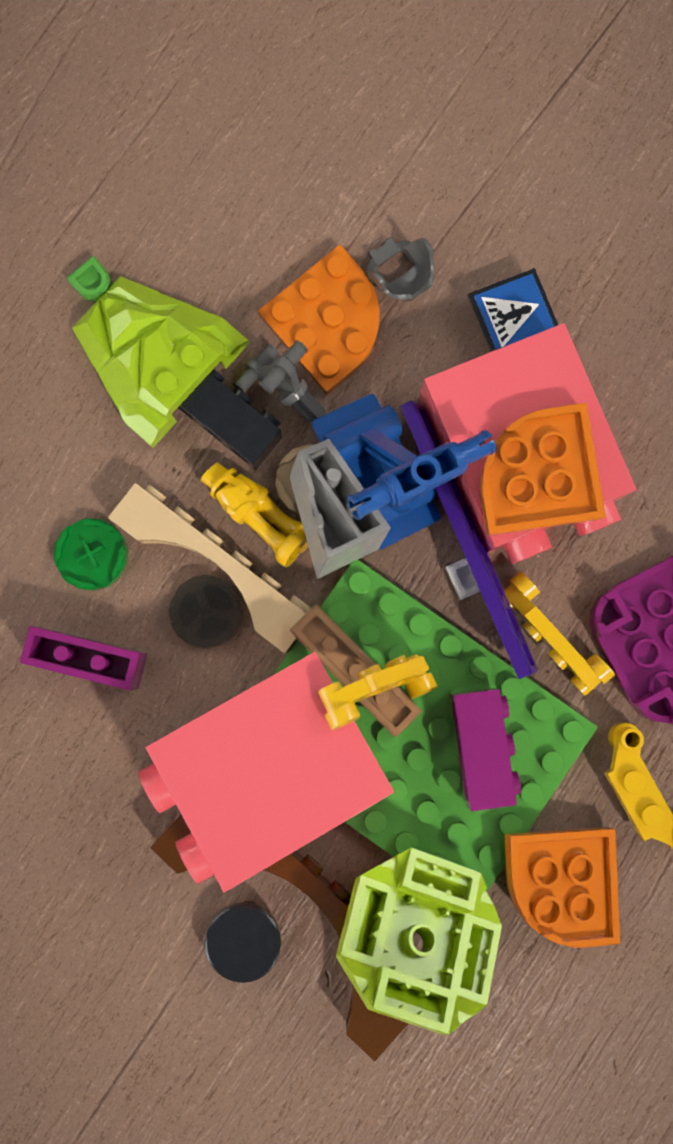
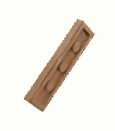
M317 604L289 630L311 653H317L322 664L344 687L360 680L358 673L376 665ZM399 687L359 701L395 738L422 712Z

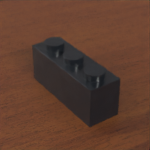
M213 369L182 402L178 409L256 470L283 438L281 430L278 428L281 423L266 410H263L261 414L250 406L253 401L238 388L231 391L222 384L224 381L223 376Z

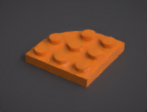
M340 244L258 310L259 317L287 349L294 344L295 340L300 341L306 346L308 352L298 362L326 395L354 374L367 360L375 345L380 322L379 303L371 281Z
M587 402L546 408L529 413L513 422L496 439V452L487 455L482 468L480 483L487 536L606 518Z
M597 827L505 834L508 890L516 910L534 931L550 941L567 947L586 948L620 944L616 833L614 828Z

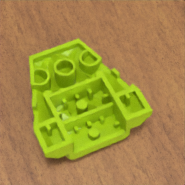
M121 276L72 327L125 424L152 448L177 423L172 413L218 363L227 369L250 344L246 337L222 317Z

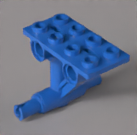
M369 394L313 420L311 424L320 442L327 439L331 440L364 488L346 498L349 509L357 506L352 515L357 520H360L364 516L379 510L391 527L378 550H382L439 521L441 516L433 503V500L437 497L436 487L464 474L469 464L496 452L494 440L484 444L485 440L492 435L487 430H482L460 443L449 441L417 456L405 449L399 440L402 426L395 410L389 405L381 407L374 394Z

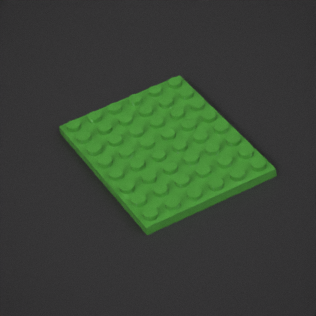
M356 560L351 563L320 608L376 665L379 664L382 670L386 669L384 666L386 663L405 655L406 658L418 654L419 657L423 656L430 669L427 673H432L438 687L424 695L411 699L422 712L396 738L359 701L355 703L361 716L355 720V723L387 777L394 793L345 821V823L393 857L412 847L480 872L487 886L486 891H488L506 864L505 834L528 832L598 726L529 678L518 679L514 668L371 568ZM297 640L274 674L310 655L311 652ZM324 666L332 682H338L339 680ZM398 686L409 697L405 686ZM497 688L500 689V695H506L510 715L509 718H504L506 733H512L514 739L515 756H510L512 771L518 772L521 794H516L517 805L471 812L466 807L450 694Z

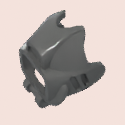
M390 237L384 241V245L368 252L371 260L366 266L365 274L373 286H377L380 291H383L388 296L394 299L412 301L432 286L435 273L433 248L426 238H419L412 242L399 241L394 243ZM399 252L405 253L413 267L390 283L386 282L377 267Z

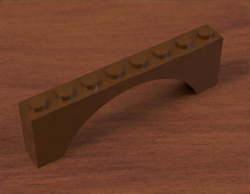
M181 814L150 847L177 874L187 871V868L180 857L175 842L191 833ZM294 851L263 870L285 879L311 898L329 919L339 938L341 937L350 902L348 899L351 897V894L337 880H334L331 884L321 874L324 870L323 867L312 856L307 854L303 857L299 852ZM352 984L350 1008L346 1019V1035L375 1062L409 1023L368 1010Z

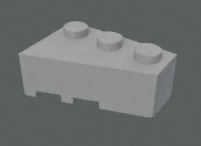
M330 439L299 451L289 477L316 577L319 579L378 550L391 527L379 510L364 516L360 520H357L352 515L357 506L349 509L346 498L364 488Z

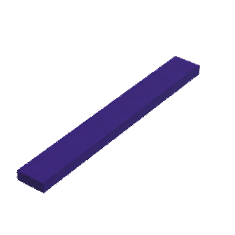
M412 400L401 405L400 407L421 455L440 446L424 407ZM454 478L436 487V490L518 679L527 677L538 672L537 665Z

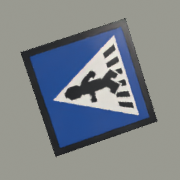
M535 268L467 295L490 352L558 326Z

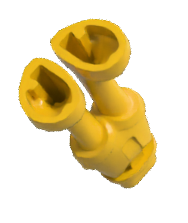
M219 462L215 463L202 475L200 481L211 489L210 495L217 499L223 510L238 524L246 523L271 547L275 553L276 560L282 566H290L298 555L308 548L302 521H296L285 514L268 496L270 492L267 488L255 483L241 473L237 475L235 468L228 470ZM265 519H267L271 524H273L280 532L274 529Z

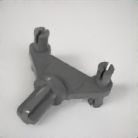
M298 340L294 341V344L283 356L279 355V352L272 345L267 344L255 359L250 358L245 364L246 370L233 383L235 388L246 393L256 379L261 380L259 384L265 391L271 394L276 389L280 392L278 401L284 407L292 406L310 425L313 420L326 413L325 409L306 390L308 383L302 377H297L294 366L308 352L306 346Z

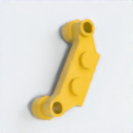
M519 571L509 580L511 584L504 592L512 611L516 610L527 621L522 627L536 642L542 638L552 649L547 655L561 670L568 667L575 676L570 681L583 696L590 693L600 683L606 684L615 676L612 669L596 653L585 660L531 602L540 591L522 571Z
M418 654L406 658L403 655L384 665L386 669L382 670L380 665L377 664L358 673L360 680L345 687H342L340 681L320 689L318 693L328 712L324 716L331 730L343 727L361 717L355 705L358 701L401 685L405 686L410 699L417 698L437 688L438 685L432 673H427L430 669L424 657H419Z
M617 723L611 727L608 733L609 743L614 749L610 769L605 771L604 774L640 839L646 841L653 838L666 843L668 847L673 849V814L640 757L644 736L633 724ZM631 733L632 740L629 744H626V735Z

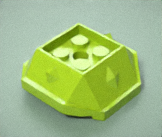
M411 847L356 877L336 958L368 1010L441 1035H448L457 1029L460 1024L487 1006L502 924L495 906L486 891L487 886L482 873ZM414 932H417L423 940L421 951H418L413 944Z

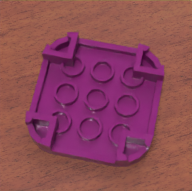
M673 556L601 594L591 609L590 627L593 637L609 667L615 673V678L628 703L637 714L650 721L673 724Z

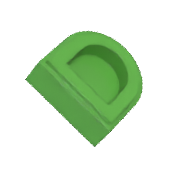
M94 255L66 278L80 296L88 301H97L112 286L109 274Z

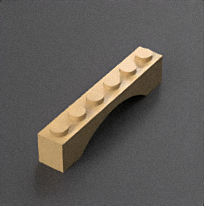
M135 483L108 518L142 544H166L183 547L199 553L216 563L230 576L242 593L251 613L254 630L286 654L297 640L289 630L311 608L295 595L288 600L280 594L278 590L281 585L265 572L260 578L249 570L253 563L236 550L232 555H229L221 549L220 546L224 541L206 528L201 533L191 526L195 519L177 506L174 511L170 510L162 503L166 497L150 484L143 489Z

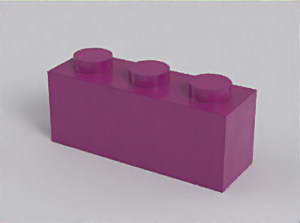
M29 626L19 663L126 690L139 689L148 653L43 627Z
M497 688L450 694L466 807L472 812L517 805L516 794H521V784L518 772L512 771L510 756H515V744L512 733H506L504 718H509L510 715L506 695H500V689Z

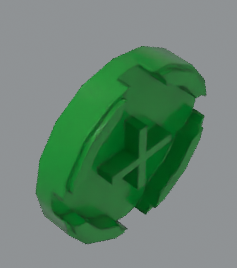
M93 518L78 520L79 522L66 527L55 543L53 557L62 578L78 589L91 591L104 589L115 583L122 576L127 566L129 553L125 538L118 529L101 519Z

